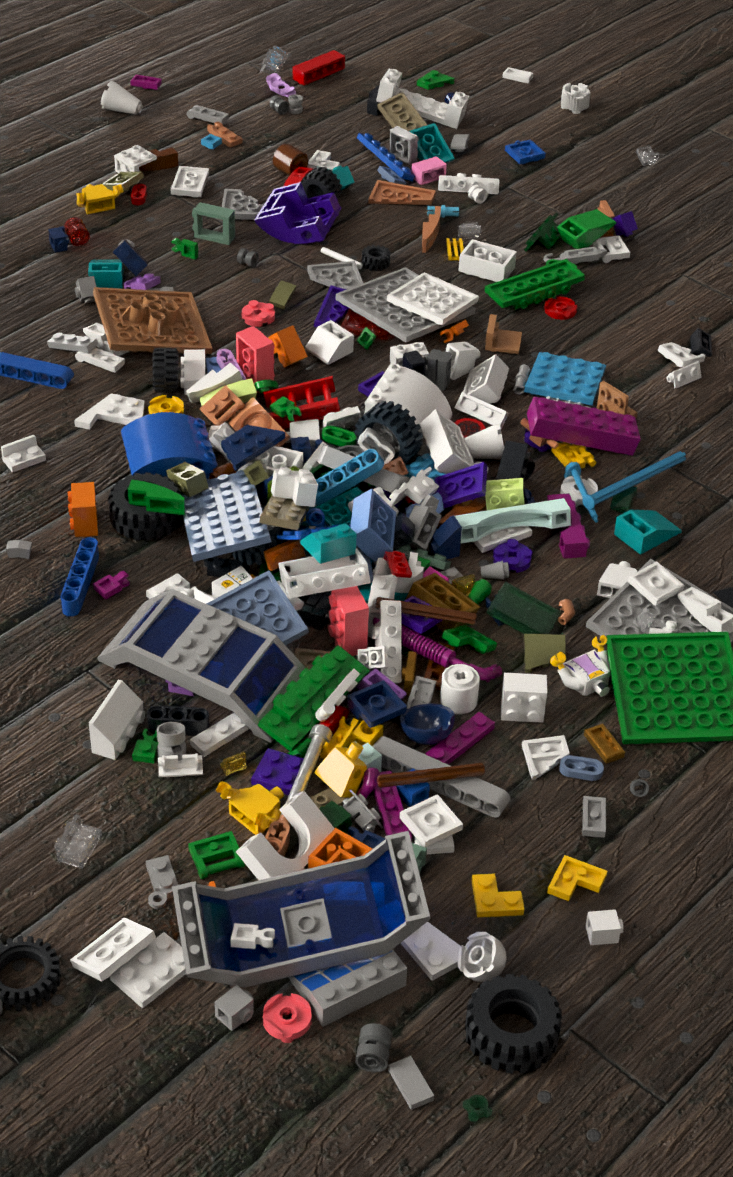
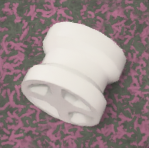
M473 185L468 192V196L476 203L481 204L487 199L488 193L479 185Z

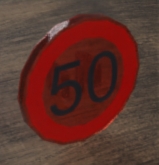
M461 418L454 421L460 427L464 438L486 429L482 421L474 418Z

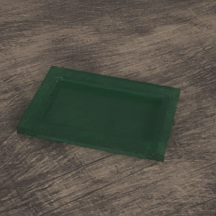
M505 582L486 613L523 634H549L561 611Z

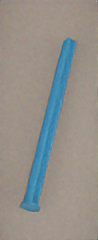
M679 451L592 495H585L582 500L583 505L587 509H593L595 505L685 461L686 453Z

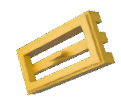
M446 238L448 260L459 261L457 246H459L461 254L464 250L462 238H459V241H456V238H453V241H450V238ZM451 246L454 248L455 257H452Z

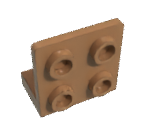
M490 314L485 350L518 354L522 332L500 330L499 322H496L497 315Z
M601 381L597 409L613 411L623 415L628 414L636 419L637 412L628 407L629 396L609 383Z

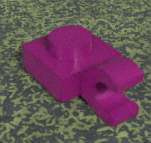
M125 571L119 572L114 577L107 575L93 583L94 590L106 600L122 590L121 587L124 588L130 584L126 579L129 575Z

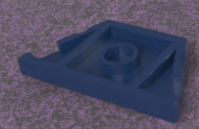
M246 425L222 440L221 447L226 453L228 460L232 462L233 469L237 471L284 440L285 432Z

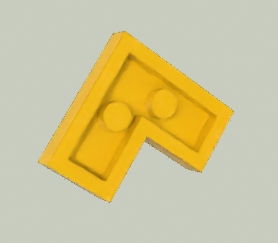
M564 855L548 887L547 893L567 901L570 900L577 885L599 893L608 871Z
M495 874L472 875L477 917L524 915L521 891L498 892Z

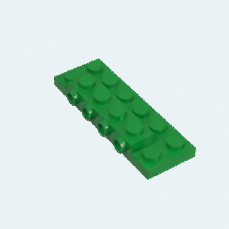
M564 259L486 285L485 292L501 308L512 305L515 309H525L529 304H539L544 299H553L556 295L567 294L570 291L571 285L584 281L585 275L568 259Z
M339 645L323 657L318 655L312 663L313 667L311 669L306 667L300 673V679L297 682L292 680L286 687L287 692L284 695L279 693L272 702L274 704L273 708L258 723L262 730L290 752L310 734L314 725L320 723L315 716L316 711L353 669L360 673L355 679L357 685L351 690L352 692L370 672V669ZM346 690L343 695L347 697L350 693Z

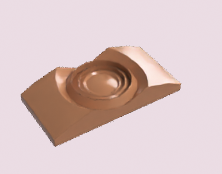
M254 397L245 404L246 406L243 409H239L227 421L235 431L246 425L284 431ZM285 432V439L275 446L281 447L291 437Z

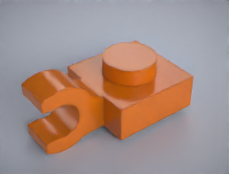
M464 320L449 329L441 331L440 335L446 334L447 340L444 343L452 341L454 334L458 336L463 333V329L469 326L467 321Z

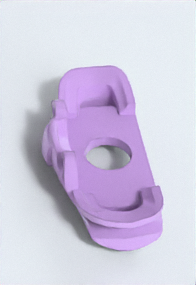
M272 73L266 77V82L271 91L285 97L296 94L295 88L286 84L278 74Z

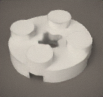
M573 476L565 478L563 484H561L560 494L570 493L572 501L576 503V507L583 505V498L580 491H578L579 489ZM580 476L588 495L598 491L595 481L590 478L585 480Z

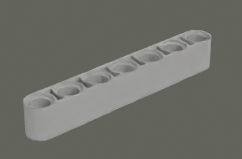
M384 736L378 738L372 746L382 755L381 767L394 773L408 772L413 768L415 770L450 767L446 763ZM475 776L428 782L431 790L494 818L502 814L511 800L510 795L504 789Z

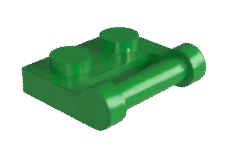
M232 831L188 843L189 851L201 880L208 878V875L224 870L245 867V863L236 853L239 846ZM232 855L234 857L233 859L222 861L209 866H205L204 864Z

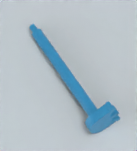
M577 462L569 463L565 468L564 477L573 476L583 498L588 493L580 477L581 467ZM595 508L588 509L592 520L597 523L598 515Z

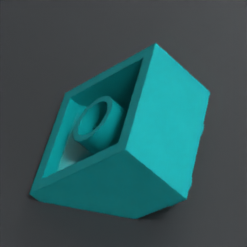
M341 524L333 528L311 533L300 540V544L322 564L354 555L356 552L357 534L347 524Z

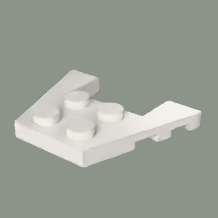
M110 394L75 419V427L90 430L97 419L127 425L144 416V400Z

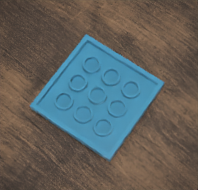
M539 352L526 382L524 392L546 397L550 396L551 398H559L566 401L571 400L577 403L581 402L582 404L593 406L606 365L599 362L584 361L583 359L568 358L564 355L557 356L548 352Z

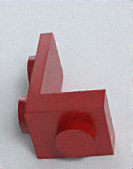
M385 551L383 559L387 561L391 574L396 577L411 578L412 572L405 554L399 551Z

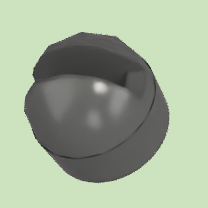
M636 779L630 784V791L634 796L644 797L649 791V785L645 780ZM643 785V789L634 790L635 786Z

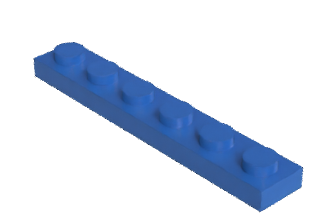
M358 134L357 139L402 179L413 181L415 175L411 173V169L403 166V162L395 159L396 156L389 153L387 148L381 146L379 141L374 140L371 134Z

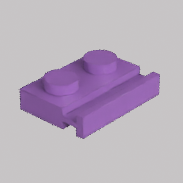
M144 274V277H141V275H138L124 282V289L131 287V289L148 290L161 283L160 276Z

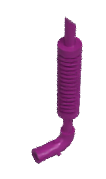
M374 617L373 625L375 626V624L378 623L380 619ZM401 625V645L445 668L456 664L471 666L478 672L479 680H486V682H490L491 679L502 675L501 666L497 667V664L486 668H481L474 664L469 665L455 658V651Z

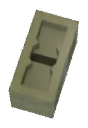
M187 462L166 470L168 478L178 486L181 493L188 497H192L209 488L205 471Z

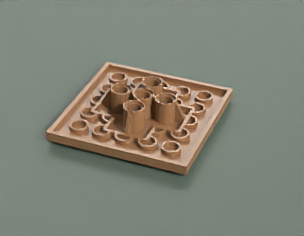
M94 287L93 295L110 350L148 351L153 353L155 348H177L178 353L183 354L184 350L205 349V354L212 353L213 348L192 292Z

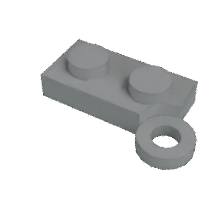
M168 855L146 860V868L154 892L149 895L148 901L149 905L155 909L163 908L167 903V899L174 897L172 887L178 885ZM155 898L162 899L160 902L154 901Z

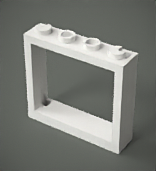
M356 548L355 560H350L349 556L320 564L312 556L280 562L279 569L281 581L288 597L294 598L369 584L371 582L368 564ZM284 566H289L290 572H287ZM296 581L297 585L293 586L291 582Z

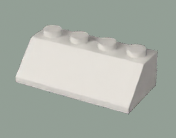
M436 409L420 423L423 436L427 441L426 445L431 452L430 456L435 463L434 467L439 473L448 474L475 465L458 425Z

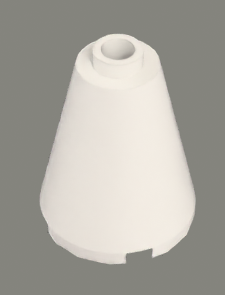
M110 81L107 84L109 88L104 90L101 98L103 109L135 115L142 111L143 105L138 98L114 81Z
M495 424L464 438L472 459L501 460L504 444L500 424Z

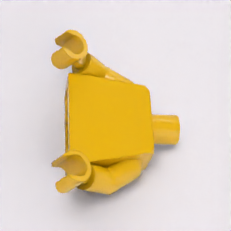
M89 184L82 188V193H76L77 205L79 207L84 206L87 214L115 209V199L120 193L124 192L122 184L113 186V191L107 189L102 184L95 186Z
M221 781L216 792L221 793L220 797L222 799H229V814L253 834L263 833L272 822L279 820L281 815L279 810L280 799L284 797V793L279 787L276 786L268 791L261 784H256L250 788L234 789L227 782Z

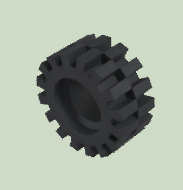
M380 245L363 248V267L365 269L369 268L370 271L373 269L375 271L387 269L390 266V250L385 248V246L380 247Z

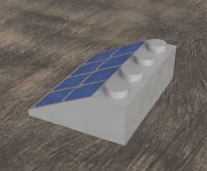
M366 932L337 946L336 949L375 940L376 937ZM391 950L387 954L288 978L299 994L308 1001L312 1013L321 1026L324 1027L406 986L407 967L396 952Z

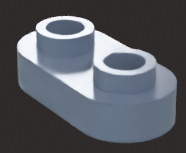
M568 755L561 759L559 770L566 777L596 781L602 777L604 766L596 759Z

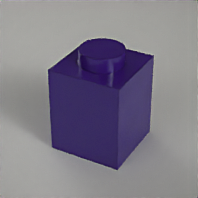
M632 211L612 218L617 223L614 225L617 236L623 235L627 237L633 234L632 231L638 229Z

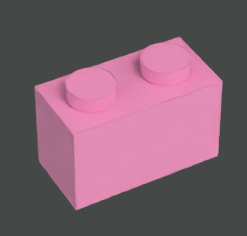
M436 156L412 164L411 173L415 175L414 180L424 185L439 180L440 175L446 176L447 164Z

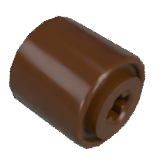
M283 144L274 153L273 165L276 169L290 176L298 167L307 168L308 156L289 144Z

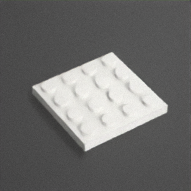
M425 272L387 295V301L395 306L407 309V311L434 321L438 325H443L477 303L479 299L478 295Z

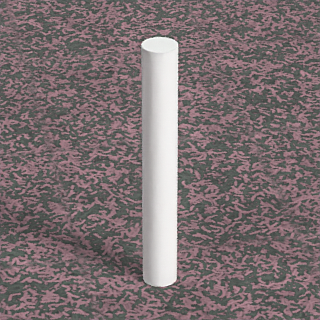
M322 247L321 253L341 262L355 261L328 248ZM355 261L357 268L361 269L363 264Z

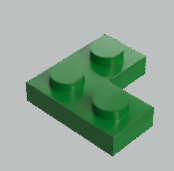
M467 625L444 630L442 638L447 640L448 644L453 647L470 644L475 647L477 652L483 654L494 651L498 644Z

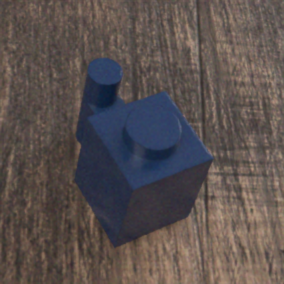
M309 437L290 438V449L303 452L304 466L322 443V440L317 439L315 445L311 446Z

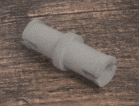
M521 365L515 377L513 391L518 395L524 393L530 372L528 365Z

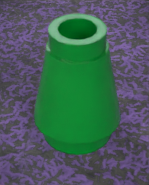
M484 579L476 581L468 598L476 604H480L491 594V584Z

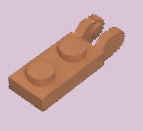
M215 122V126L212 124L207 126L210 134L222 138V143L230 148L242 143V138L226 127H223L221 122Z

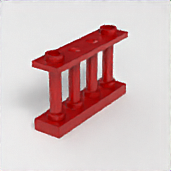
M332 376L263 392L267 408L284 396L294 402L295 407L300 409L301 416L293 415L294 421H290L287 415L282 418L274 412L269 413L283 429L289 428L291 422L318 419L319 421L323 420L324 416L328 413L340 411L337 397H331V393L336 392ZM324 395L325 400L314 402L313 397ZM307 399L306 405L297 406L296 401Z

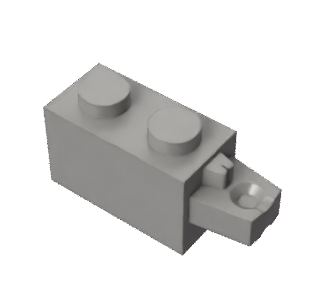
M426 495L420 506L414 505L409 519L415 524L414 541L408 543L411 548L426 550L441 519V515L436 512L439 500L432 495Z

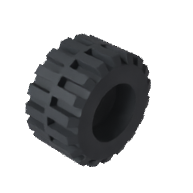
M318 167L308 173L301 181V184L308 198L334 192L338 200L342 194L340 179L337 178L336 174L332 173V170H327L326 167Z
M177 348L154 349L153 389L155 392H177Z

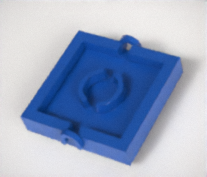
M517 140L513 144L505 145V151L519 164H526L527 162L545 158L546 153L532 140L522 142Z

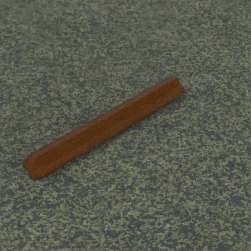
M377 597L375 608L380 609V602L382 600H399ZM401 601V613L469 625H474L476 622L475 613Z
M483 763L383 774L377 777L378 787L383 788L482 776L485 774V766Z

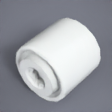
M465 664L451 665L446 668L442 673L441 705L450 708L455 714H465L474 710L478 701L480 679L478 672Z

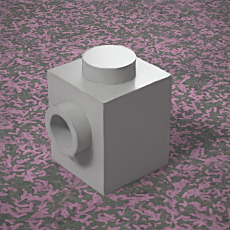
M94 276L77 279L76 297H79L80 302H94L93 290L96 287Z
M235 985L215 1001V1017L233 1031L240 1024L248 1022L254 1014V999L252 995L246 990L243 991L238 985Z

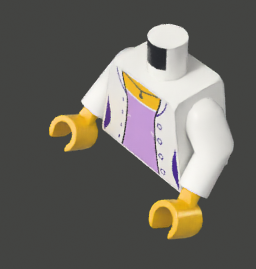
M605 635L600 636L601 643L597 641V637L592 640V645L598 649V652L592 650L565 662L566 656L563 652H559L551 658L550 663L552 666L559 668L557 671L566 687L578 691L583 696L597 692L601 697L608 694L610 688L607 685L611 671L608 653L603 647L607 643Z

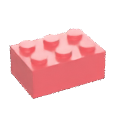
M254 326L236 333L237 363L246 379L252 378L253 383L261 380L274 381V342Z
M358 586L332 590L329 596L331 606L329 619L331 625L328 626L330 637H334L336 646L339 645L352 656L358 655V649H367L369 607Z

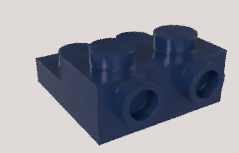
M384 680L348 695L347 708L358 720L363 719L370 728L407 713L405 703Z

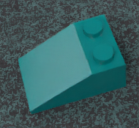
M435 123L409 131L418 136L417 158L420 161L436 156L445 163L455 159Z

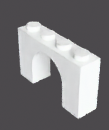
M305 791L294 795L279 809L293 826L299 838V850L294 859L281 856L262 833L250 837L236 851L258 880L305 870L304 867L308 864V856L335 829Z

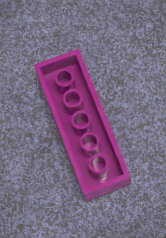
M533 397L527 411L531 436L632 456L641 439L635 417L628 414H618L613 411H604L597 408L584 407L579 404L574 405L563 401L549 400L544 397Z

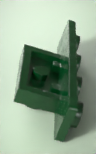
M557 212L553 216L549 215L527 240L525 251L536 240L549 250L561 236L557 229L559 225L553 221L559 215Z

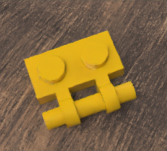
M562 442L559 443L556 449H551L552 453L565 468L571 462L579 463L581 469L585 468L586 464H589L591 467L596 465L594 456L591 452L586 451L585 446Z

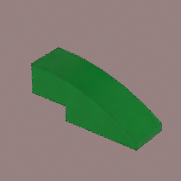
M131 480L128 488L129 504L146 506V511L185 515V498L153 483Z

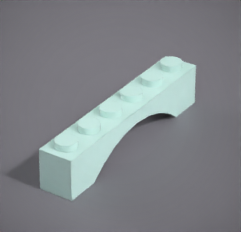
M564 498L455 516L462 526L461 543L478 541L492 532L510 527L538 526L553 529L571 526L570 507Z

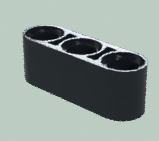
M152 706L147 711L148 730L152 734H155L159 725L166 722L183 724L186 736H196L210 727L209 712L204 708Z

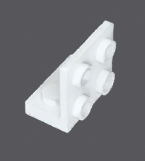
M135 145L114 155L115 171L118 173L139 172L140 166L156 160L157 157L141 146Z

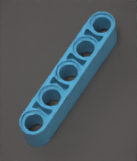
M368 449L316 480L318 489L315 507L331 500L379 472L384 466V460L374 449Z

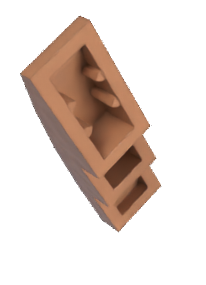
M435 206V214H429V222H423L422 253L428 251L438 235L441 206Z

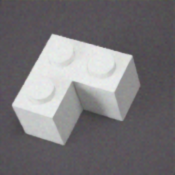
M286 467L274 469L271 486L273 497L293 499L295 505L315 507L318 484L309 470L299 469V471H291L290 468Z

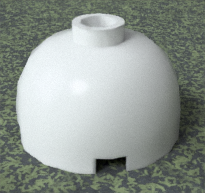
M476 932L467 938L470 941L467 942L466 946L462 945L459 949L457 958L458 968L466 977L473 981H491L493 977L499 976L505 967L507 960L505 948L497 938L487 932Z

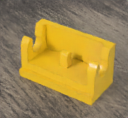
M343 716L330 742H326L323 745L320 758L325 759L335 747L349 748L351 745V733L359 725V720L353 718L351 726L345 723L346 718Z

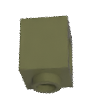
M261 459L243 470L252 485H257L270 477V473Z

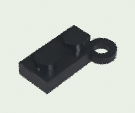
M217 556L204 559V565L208 567L207 576L222 577L240 566L247 572L250 568L247 562L243 563L239 560L223 559Z

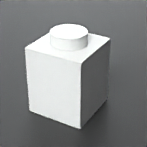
M616 910L588 912L586 930L590 945L619 942L620 933H623L622 919H618Z

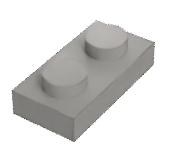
M583 796L582 836L605 838L606 798Z

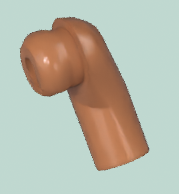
M569 599L559 602V606H562L560 610L564 611L558 618L559 623L562 625H566L575 615L573 603Z

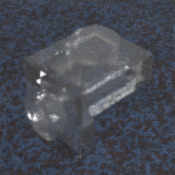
M650 145L637 148L635 151L643 166L655 164L660 156L659 152H653Z

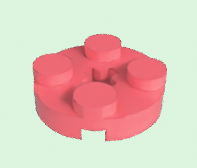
M251 300L242 309V319H245L246 324L254 327H261L263 323L267 322L269 325L275 320L274 305Z
M283 993L273 996L266 1002L263 1009L262 1023L265 1030L271 1036L281 1039L284 1043L293 1042L294 1039L303 1036L311 1026L312 1014L310 1004L302 996L291 993V996H283ZM282 1014H292V1019L285 1020Z

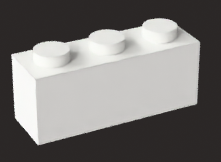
M205 349L184 350V357H181V388H184V393L187 395L186 391L206 375Z

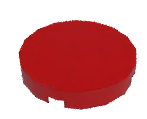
M559 296L556 299H548L545 302L544 311L551 318L567 320L576 315L577 305H575L572 299Z

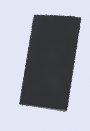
M697 328L690 336L691 354L696 356L704 354L705 357H711V335Z

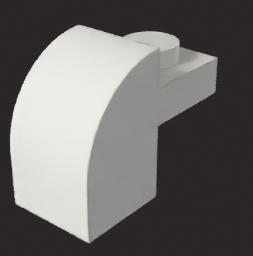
M410 552L408 564L412 577H398L395 592L409 593L413 582L423 578L424 567H421V561H418V553Z

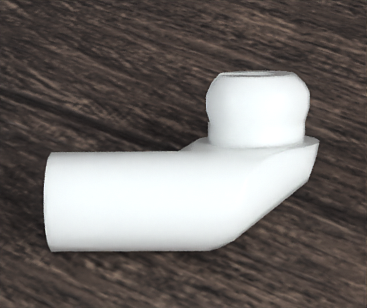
M669 620L666 622V627L662 629L650 627L649 634L676 633L677 623Z

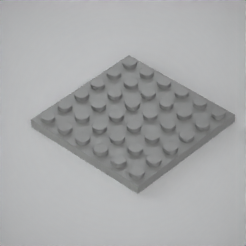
M406 267L336 293L335 299L367 320L385 329L390 334L398 337L403 342H409L474 315L476 310L475 307L471 306L445 324L438 325L434 321L407 311V309L395 306L387 301V295L419 276Z
M650 559V560H649L643 567H641L638 571H640V570L644 569L645 567H647V566L653 564L655 561L652 560V559ZM665 568L681 583L685 585L682 591L690 587H694L697 590L713 597L712 595L693 585L689 581L685 580L684 578ZM626 582L587 621L585 626L600 636L649 634L650 627L662 629L666 627V622L670 620L677 623L676 633L711 632L685 608L678 599L679 593L655 606L629 582ZM721 601V609L733 615V608ZM733 632L729 633L731 644L733 643Z

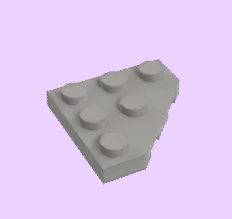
M224 189L222 207L235 210V219L254 220L263 207V205L258 203L257 199L252 196L247 197L240 189Z
M355 261L307 265L310 280L328 287L332 285L347 290L363 284Z

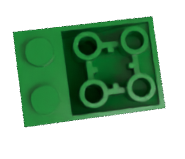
M596 209L568 217L557 229L563 241L575 249L588 248L617 223Z

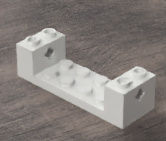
M388 69L380 81L377 102L381 103L403 92L421 117L455 129L458 128L465 115L469 100L468 95H465L463 92H455L449 104L441 103L433 98H427L418 93L409 92L407 89L399 88L402 73L396 69Z

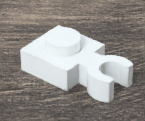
M234 923L231 947L255 949L256 944H260L265 948H272L275 929L265 928L259 930L258 925Z

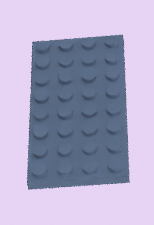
M239 470L234 474H223L214 479H207L209 488L192 497L181 493V496L185 498V515H183L193 562L271 542L267 525L259 523L260 515L263 511L255 485L250 483L243 470Z

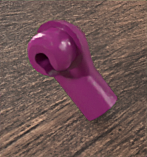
M370 767L364 772L363 784L358 790L357 795L361 793L366 799L375 788L377 777L380 775L377 768Z

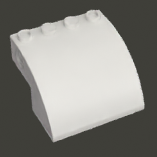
M393 363L389 365L365 401V413L382 401H386V403L393 401L394 406L400 404L402 405V410L407 408L410 411V417L414 415L416 418L415 424H420L435 409L448 419L452 418L451 407L446 397L432 381L414 370ZM423 436L420 439L423 441V445L417 453L419 455L431 453L426 445V438Z

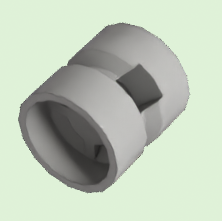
M166 722L157 727L158 757H162V755H178V761H181L182 755H186V733L183 724Z

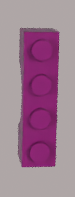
M570 493L548 495L547 501L564 498L570 507L571 526H565L567 529L562 531L560 535L559 547L563 559L586 557L587 549L590 548V540L585 535L584 525H581L580 514L576 512L575 501H572Z

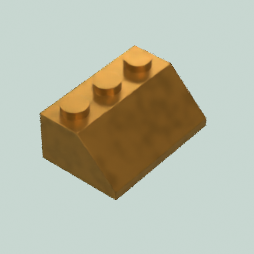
M436 573L413 582L406 597L408 599L411 596H415L435 607L475 614L480 609L478 604ZM445 620L436 624L442 632L466 625Z

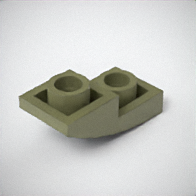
M281 280L273 292L269 303L285 310L297 286Z

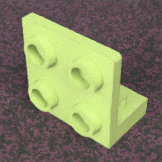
M523 478L487 480L485 495L487 510L525 505Z

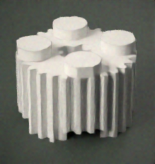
M571 83L565 84L562 89L561 108L572 110L574 114H579L582 110L587 109L591 93L587 89L588 85L579 83L578 86H571Z

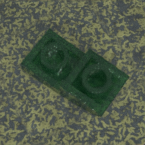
M633 486L613 496L610 509L616 510L619 513L629 511L633 506V498L637 495V487Z

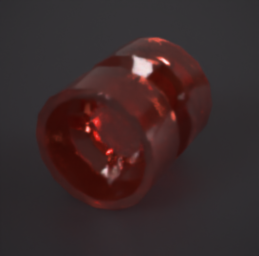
M72 217L65 222V232L74 246H83L89 241L90 234L82 219Z

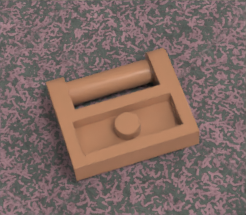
M225 385L200 408V411L215 426H220L246 405Z

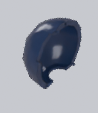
M439 704L416 705L408 708L407 713L400 716L401 727L410 740L422 745H434L445 740L451 733L455 721V713L450 708Z

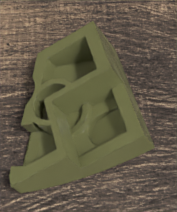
M524 634L525 673H530L532 668L540 665L542 668L548 667L554 655L556 656L559 652L565 654V635Z

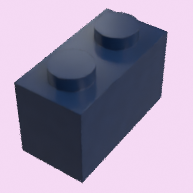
M126 239L113 251L135 276L148 265V262Z

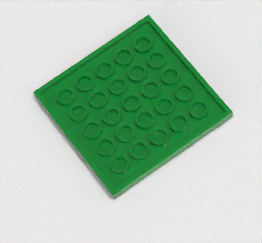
M728 632L606 635V648L623 744L733 741V651Z

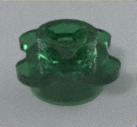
M473 1095L469 1100L466 1099L463 1102L462 1106L467 1110L469 1114L468 1119L471 1122H477L480 1118H489L492 1115V1109L488 1108V1101L482 1095Z

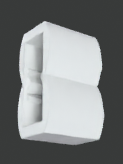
M367 427L359 436V446L364 451L368 449L376 450L384 460V465L389 463L395 456L394 447L389 442L382 440L375 430Z

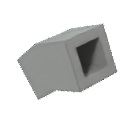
M23 540L8 541L6 546L8 557L29 559L32 542Z

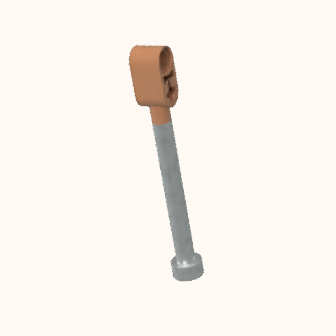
M317 724L312 727L309 738L312 741L286 803L294 795L306 790L323 745L326 742L329 743L332 737V731L327 726ZM281 813L279 820L270 824L265 838L281 856L285 857L290 844L291 824Z

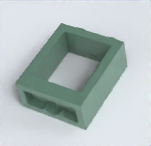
M201 202L193 209L192 217H194L193 231L195 238L226 245L231 244L235 239V210ZM202 215L223 220V232L203 228Z

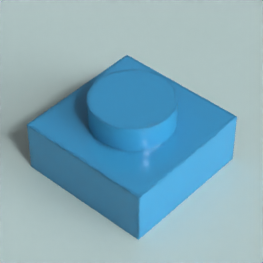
M212 134L201 139V145L209 149H214L222 144V138Z

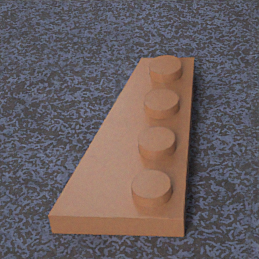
M377 180L369 197V204L432 205L436 196V190Z

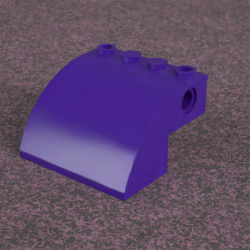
M300 182L274 189L254 221L267 234L284 242L294 244L322 242L342 208L334 192L308 198Z

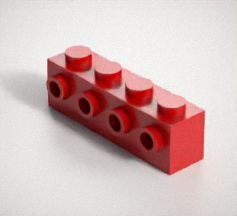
M333 50L293 66V80L299 84L306 85L345 69V56Z

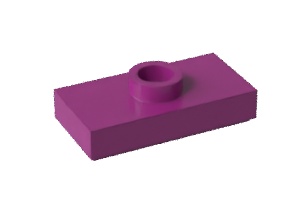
M136 74L131 79L130 84L131 86L157 90L162 84V79Z

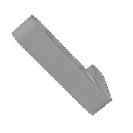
M323 444L317 462L335 469L354 458V456ZM382 468L379 472L363 481L392 493L395 489L399 490L404 482L408 483L410 478Z

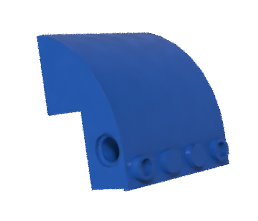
M160 412L140 417L128 423L121 430L132 476L136 473L145 474L146 472L168 477L166 470L187 462L205 471L206 479H208L209 474L217 467L205 422L200 418H194L181 413Z

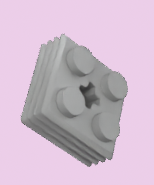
M398 126L390 129V153L395 155V158L409 165L417 162L418 136Z

